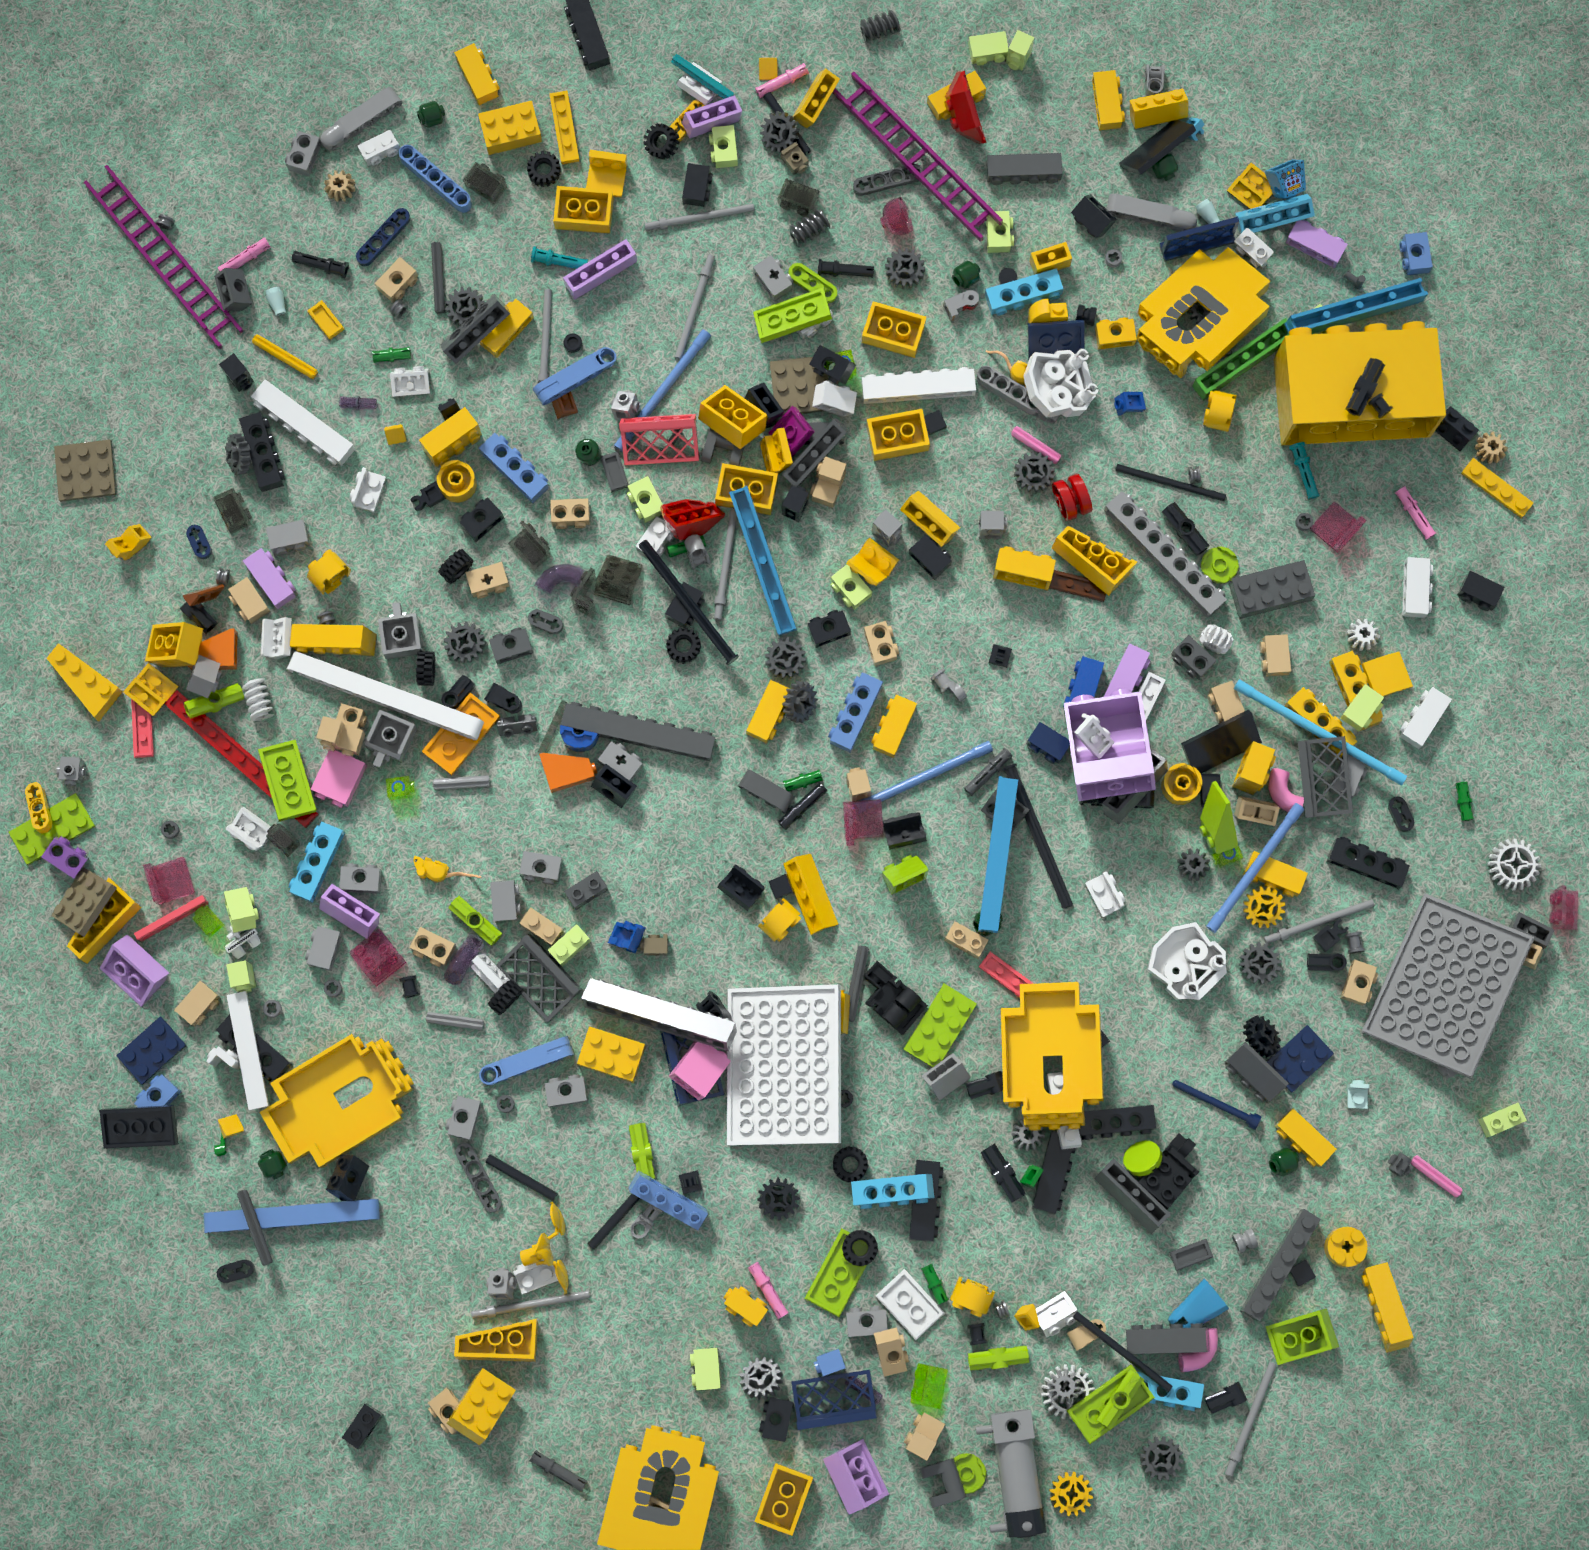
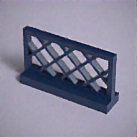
M1234 217L1166 235L1164 242L1159 244L1164 262L1195 254L1199 249L1203 252L1233 244L1235 241L1234 234L1240 222L1239 218Z
M660 1031L671 1074L682 1059L679 1056L681 1048L684 1047L688 1050L690 1047L684 1044L687 1040L686 1038L681 1042L675 1038V1035ZM720 1077L716 1081L719 1092L713 1094L708 1092L706 1097L699 1101L724 1095ZM671 1079L677 1106L698 1101L696 1098L689 1099L688 1092Z
M870 1370L791 1381L798 1430L878 1418ZM867 1374L868 1383L862 1389L854 1381L858 1375ZM855 1376L852 1381L847 1377ZM839 1378H844L850 1382L844 1392L834 1386ZM835 1379L833 1383L828 1380ZM819 1381H825L830 1385L824 1395L815 1389ZM815 1382V1384L813 1385V1387H812L810 1384H808V1383ZM805 1384L810 1388L805 1398L798 1394L797 1385ZM851 1385H854L861 1391L855 1401L846 1395ZM832 1387L842 1394L836 1403H833L826 1397ZM812 1391L822 1397L816 1407L806 1400ZM863 1393L870 1397V1407H862L857 1403ZM843 1396L853 1402L849 1410H843L837 1406ZM824 1399L833 1405L829 1413H823L818 1409ZM805 1402L813 1408V1411L809 1416L801 1417L800 1408ZM854 1405L859 1407L857 1409H852ZM835 1407L839 1410L837 1412H833ZM815 1411L820 1413L817 1415H813Z

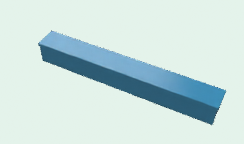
M1419 278L1291 315L1284 325L1288 334L1290 330L1299 327L1311 328L1312 334L1325 331L1332 326L1346 325L1423 302L1428 292L1424 291L1421 285L1422 279Z
M745 486L731 491L729 494L777 633L780 636L795 631L797 628L749 488Z
M999 776L978 932L998 933L1018 786L1017 779L1003 778L1002 776Z

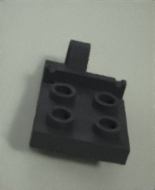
M878 961L863 976L877 988L865 1004L869 1007H873L875 1004L876 1006L873 1010L901 1035L905 1034L928 1007L921 1000L920 996L905 986L901 980H897L895 983L894 981L897 977Z
M1180 1133L1162 1152L1160 1166L1158 1168L1155 1167L1152 1173L1142 1176L1138 1181L1166 1210L1169 1209L1187 1185L1199 1173L1195 1167L1184 1159L1196 1144L1190 1138L1185 1139Z

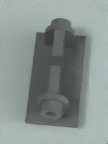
M532 714L518 716L519 722H515L514 716L497 720L499 736L510 737L514 734H530L538 731L536 716Z

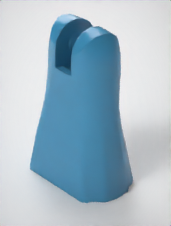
M1203 1279L1171 1313L1168 1321L1170 1324H1174L1184 1317L1187 1323L1183 1324V1328L1191 1327L1192 1323L1205 1324L1229 1308L1206 1279Z

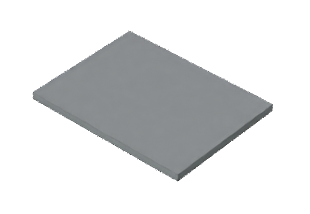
M1424 893L1362 1029V1033L1472 1079L1535 937Z

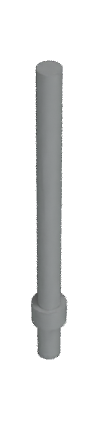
M747 204L666 219V217L659 218L658 221L647 222L644 225L645 230L657 228L662 230L667 229L668 226L755 211L754 204Z
M708 254L705 265L701 269V278L675 354V358L680 360L683 356L708 278L710 279L712 274L711 268L715 256Z
M551 289L544 290L541 362L538 383L549 378L547 372Z
M730 510L718 594L715 596L714 605H716L714 620H721L723 606L726 604L725 592L737 520L735 510Z
M1371 899L1288 929H1279L1277 933L1265 936L1264 941L1269 944L1277 940L1289 939L1291 935L1374 907V902Z
M589 1290L497 1307L491 1305L485 1309L471 1311L472 1319L486 1316L492 1318L497 1317L496 1315L587 1299L590 1298Z
M1269 1362L1235 1449L1230 1453V1461L1225 1474L1231 1477L1237 1463H1240L1243 1455L1241 1453L1277 1366L1272 1362Z

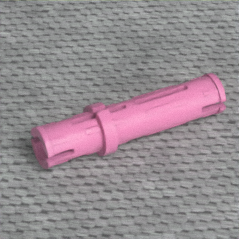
M803 63L792 70L788 69L784 74L756 87L755 91L759 94V98L761 99L768 92H773L789 83L793 84L798 78L809 74L808 69H805L806 65Z
M263 237L252 246L248 245L247 249L217 268L219 271L224 268L238 269L253 258L255 260L258 258V255L271 248L269 243Z
M1406 486L1396 491L1395 494L1404 505L1403 509L1408 511L1425 537V540L1434 536L1436 532L1418 507L1417 500H1414L1406 489Z
M759 1262L749 1266L748 1269L756 1281V1286L763 1292L777 1319L788 1314L789 1312L769 1281L770 1277L766 1276Z

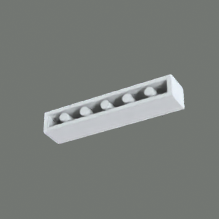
M968 367L952 371L951 369H941L939 372L924 370L921 373L908 371L901 375L886 373L884 376L870 374L862 377L863 404L975 396L976 393L974 369H969Z
M264 380L252 394L253 405L260 411L264 409L269 412L268 416L275 422L281 421L283 423L282 426L288 432H296L299 440L305 444L307 442L312 444V449L321 455L323 452L328 456L326 459L333 465L339 464L342 467L355 451V447L351 442L267 380Z

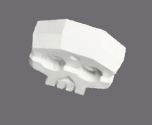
M1080 349L1076 354L1071 350L1056 351L1054 354L1034 352L1029 358L1023 376L1029 400L1046 417L1058 415L1065 417L1080 416L1098 393L1096 388L1098 387L1092 383L1087 362L1085 361L1089 355H1087L1088 352L1085 349Z
M1196 922L1172 927L1152 947L1147 971L1166 985L1165 990L1175 1000L1192 999L1199 1001L1227 973L1226 951L1216 941L1210 942ZM1193 948H1198L1199 954H1194ZM1177 968L1179 974H1173L1172 969ZM1195 970L1205 972L1196 980Z

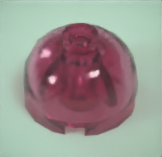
M902 197L887 202L882 211L883 217L880 218L882 227L887 228L894 235H905L913 231L911 218L909 220L906 211L908 207Z

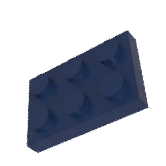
M1084 320L1027 323L1028 360L1034 352L1054 354L1056 351L1071 350L1076 354L1080 349H1085Z
M160 1016L116 1056L143 1085L187 1045Z
M1306 1025L1271 1057L1267 1063L1289 1083L1286 1088L1292 1093L1334 1053Z

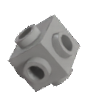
M618 391L616 397L612 400L611 411L615 420L634 418L640 410V402L637 399L636 393Z
M61 756L60 766H57L56 770L59 780L66 786H76V783L82 784L83 778L86 777L84 760L80 757Z
M498 1268L497 1271H490V1276L486 1282L487 1294L493 1299L513 1300V1292L517 1286V1280L509 1269Z

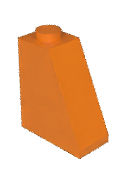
M231 628L202 641L199 646L198 655L221 663L219 670L237 669L238 632L235 628Z
M550 753L539 754L551 793L592 781L595 778L594 774H597L595 763H590L589 758Z

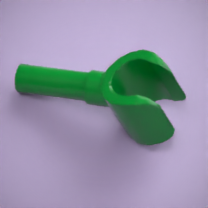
M222 1133L220 1145H214V1152L217 1156L227 1153L225 1151L226 1138L223 1139Z

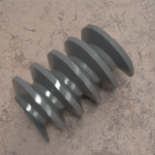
M892 10L888 11V15L885 12L881 13V17L878 14L875 15L874 20L870 16L867 22L865 19L860 21V30L865 43L867 42V37L872 41L874 34L879 39L880 32L887 36V30H890L892 34H894V28H897L899 32L901 31L898 18Z
M816 209L814 214H808V218L803 217L802 222L796 221V226L791 224L789 229L794 243L797 247H800L799 241L806 244V237L813 240L812 233L819 236V229L824 233V226H827L829 229L831 227L826 216Z

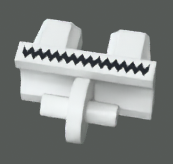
M256 928L249 929L243 934H240L243 931L233 933L232 930L227 935L228 939L237 938L225 945L226 951L228 953L231 952L233 956L239 959L246 954L241 946L244 942L247 941L252 949L258 946L261 941L257 935Z

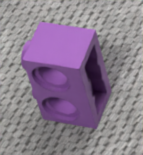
M56 836L41 857L74 879L88 860L87 853L79 847L75 849L70 846L71 842L62 836L58 838ZM56 845L61 846L63 854L55 855L53 847ZM72 856L77 857L80 861L79 865L72 866L69 863V858Z

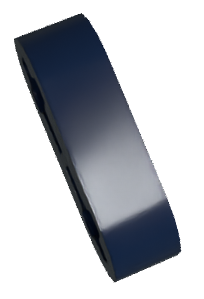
M191 525L188 527L186 535L195 555L203 560L209 558L212 549L203 529L199 525ZM196 529L197 532L200 531V533H198V537L200 540H196L194 536H191L193 534V530ZM199 544H202L204 548H208L205 550L204 555L201 552L198 553L200 551Z

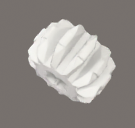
M1366 618L1363 622L1357 619L1355 624L1351 623L1349 626L1351 630L1347 631V635L1351 637L1347 640L1348 642L1354 641L1352 648L1359 645V651H1362L1364 647L1366 650H1370L1371 646L1377 644L1376 640L1380 638V635L1376 634V632L1379 631V628H1373L1375 624L1373 621L1368 624ZM1362 631H1364V635H1367L1365 638L1360 634Z
M1208 625L1202 631L1199 640L1206 649L1217 654H1225L1231 648L1234 639L1231 633H1228L1222 627Z

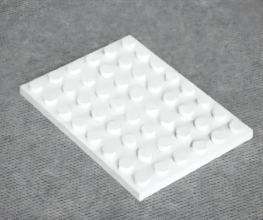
M841 985L728 989V1012L732 1016V1021L736 1024L737 1033L729 1051H727V1058L731 1061L727 1066V1145L841 1143Z

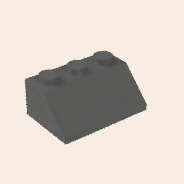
M1246 1042L1240 1045L1225 1061L1227 1064L1226 1069L1232 1075L1237 1074L1241 1078L1240 1082L1247 1089L1251 1087L1256 1092L1254 1096L1262 1103L1264 1101L1269 1103L1289 1084Z

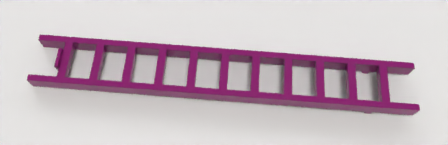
M855 72L851 73V77L861 88L848 99L836 88L833 90L832 93L980 242L984 240L983 235L975 227H980L987 220L986 217L988 215L999 225L1003 224V219ZM866 92L873 100L858 111L852 105V102ZM878 104L885 112L871 124L864 115ZM890 116L897 125L883 136L876 127ZM900 129H903L910 137L898 148H895L888 140ZM915 141L922 149L908 161L901 152ZM928 153L935 161L920 173L913 164ZM940 165L947 174L932 185L925 177ZM950 178H953L960 186L945 198L938 189ZM965 190L972 199L957 210L950 202ZM977 202L985 211L970 223L963 214Z
M108 165L104 166L115 181L109 183L99 193L93 189L87 180L84 181L85 186L218 348L221 349L223 346L214 336L216 332L229 322H232L240 333L243 332V329L227 310H223L221 302ZM119 185L125 192V195L108 207L102 200V197ZM130 199L137 208L119 220L113 211ZM142 213L148 222L130 234L124 225ZM153 226L159 236L142 248L135 239ZM164 240L171 249L153 262L146 252ZM175 253L181 260V263L164 275L157 266ZM186 267L193 277L175 289L168 279ZM198 281L204 288V291L187 303L180 293ZM206 295H209L216 304L198 317L191 307ZM220 308L227 318L209 330L202 321Z

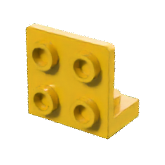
M590 150V166L586 188L612 190L613 197L621 198L628 164L627 155Z
M868 538L859 553L849 559L846 564L850 566L854 573L862 575L867 583L877 586L889 577L900 560L873 539Z

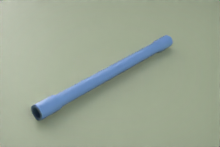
M702 329L690 348L637 417L650 416L698 351L710 339V333ZM626 432V439L631 442L635 434L633 432ZM620 436L614 447L616 449L619 448L620 452H623L622 438Z
M986 741L961 755L868 798L861 799L851 804L850 807L853 809L854 815L859 814L886 799L970 760L992 752L993 748L990 742Z
M1295 803L1284 821L1219 911L1214 914L1206 925L1210 931L1216 933L1228 913L1285 834L1305 810L1301 805Z

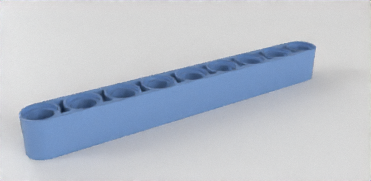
M379 1199L254 1209L261 1229L380 1219ZM243 1210L204 1213V1233L249 1230Z

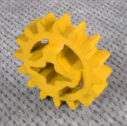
M1259 886V891L1253 888L1252 895L1246 894L1249 900L1243 901V904L1247 906L1243 908L1244 912H1248L1245 916L1246 919L1252 918V925L1258 922L1259 928L1263 924L1269 928V923L1271 922L1273 925H1277L1275 920H1282L1280 913H1285V910L1281 907L1286 904L1280 901L1283 896H1276L1278 891L1274 889L1271 892L1270 886H1267L1266 890ZM1261 895H1269L1271 897L1263 898ZM1254 899H1255V900H1256V905H1255V907L1252 908V910H1251L1252 902H1253ZM1262 903L1267 905L1268 909L1266 911H1264V909H1261ZM1276 904H1277V910H1276L1275 914L1273 915V914H1272L1273 907H1275ZM1261 915L1267 917V919H1259L1257 917Z
M1064 1472V1478L1058 1475L1059 1481H1052L1055 1488L1049 1489L1050 1492L1054 1493L1050 1500L1056 1501L1053 1507L1059 1506L1061 1514L1066 1510L1067 1516H1070L1071 1512L1078 1516V1510L1085 1512L1084 1506L1090 1507L1091 1505L1087 1502L1088 1499H1093V1496L1089 1495L1093 1488L1086 1486L1089 1480L1082 1481V1474L1077 1478L1076 1472H1072L1071 1476ZM1069 1480L1065 1488H1059L1062 1483ZM1077 1482L1082 1485L1084 1492L1079 1491ZM1071 1488H1073V1491L1076 1492V1496H1072V1499L1069 1500V1496L1066 1495V1492H1069ZM1058 1496L1064 1497L1066 1500L1065 1506L1060 1502ZM1079 1499L1083 1500L1078 1506L1073 1507L1076 1501Z

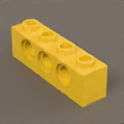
M1353 651L1334 657L1329 661L1347 707L1357 695L1353 692V687H1358L1361 690L1368 683L1365 672L1362 673L1360 659ZM1345 670H1352L1354 677H1348ZM1381 709L1377 714L1373 712L1370 717L1373 720L1367 728L1380 724L1381 718H1383Z
M1303 687L1284 705L1320 726L1318 719H1324L1326 726H1320L1321 728L1330 733L1336 732L1340 737L1345 736L1346 742L1353 746L1357 743L1355 735L1350 730H1346L1336 716L1333 717L1328 712L1329 709L1325 704L1319 703L1315 699V695L1311 690H1306ZM1304 705H1310L1313 708V712H1306ZM1332 744L1328 747L1336 754L1341 751Z

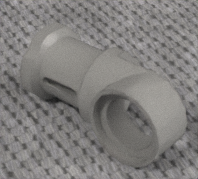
M944 668L937 671L930 678L940 687L941 693L949 689L951 693L956 695L958 702L967 697L962 687L948 678Z
M649 1203L643 1214H639L631 1225L630 1231L632 1236L637 1239L644 1238L653 1227L655 1219L664 1211ZM637 1224L645 1227L643 1235L639 1236L634 1233L633 1229Z

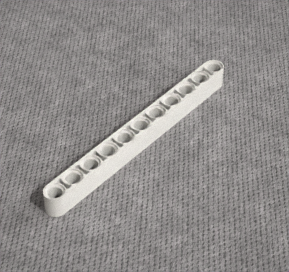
M294 651L287 666L288 671L292 673L293 671L299 673L298 675L473 740L478 739L484 725V721L474 716Z

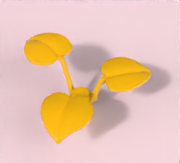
M550 1202V1216L555 1232L548 1237L545 1233H541L537 1244L532 1245V1248L520 1251V1258L524 1266L534 1263L537 1266L541 1264L553 1265L564 1294H567L569 1285L567 1269L560 1259L557 1262L553 1261L549 1242L550 1239L559 1233L561 1236L565 1234V1221L559 1208L553 1202Z

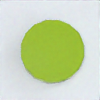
M1222 546L1209 549L1203 555L1201 561L1202 573L1207 575L1216 584L1229 582L1236 576L1239 568L1235 553L1229 548Z
M1139 1141L1127 1149L1123 1157V1163L1126 1169L1134 1176L1149 1175L1155 1167L1158 1168L1160 1166L1162 1152L1158 1145L1152 1141Z
M958 1454L954 1457L965 1493H974L985 1482V1465L981 1459L973 1454Z

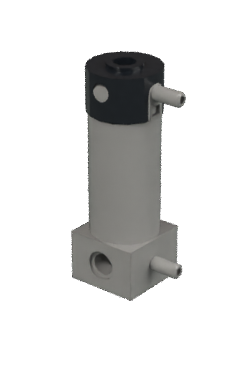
M1022 1409L989 1414L990 1425L978 1426L975 1430L977 1435L991 1433L992 1442L995 1443L1005 1523L990 1525V1532L1006 1531L1007 1537L1017 1538L1037 1536V1534L1046 1533L1044 1507H1042L1033 1445L1035 1435L1031 1410ZM1013 1420L1016 1423V1428L1010 1432L1007 1429V1424Z

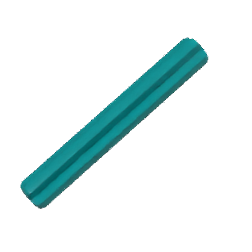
M676 54L671 60L673 65L721 98L726 99L734 96V92L680 55Z

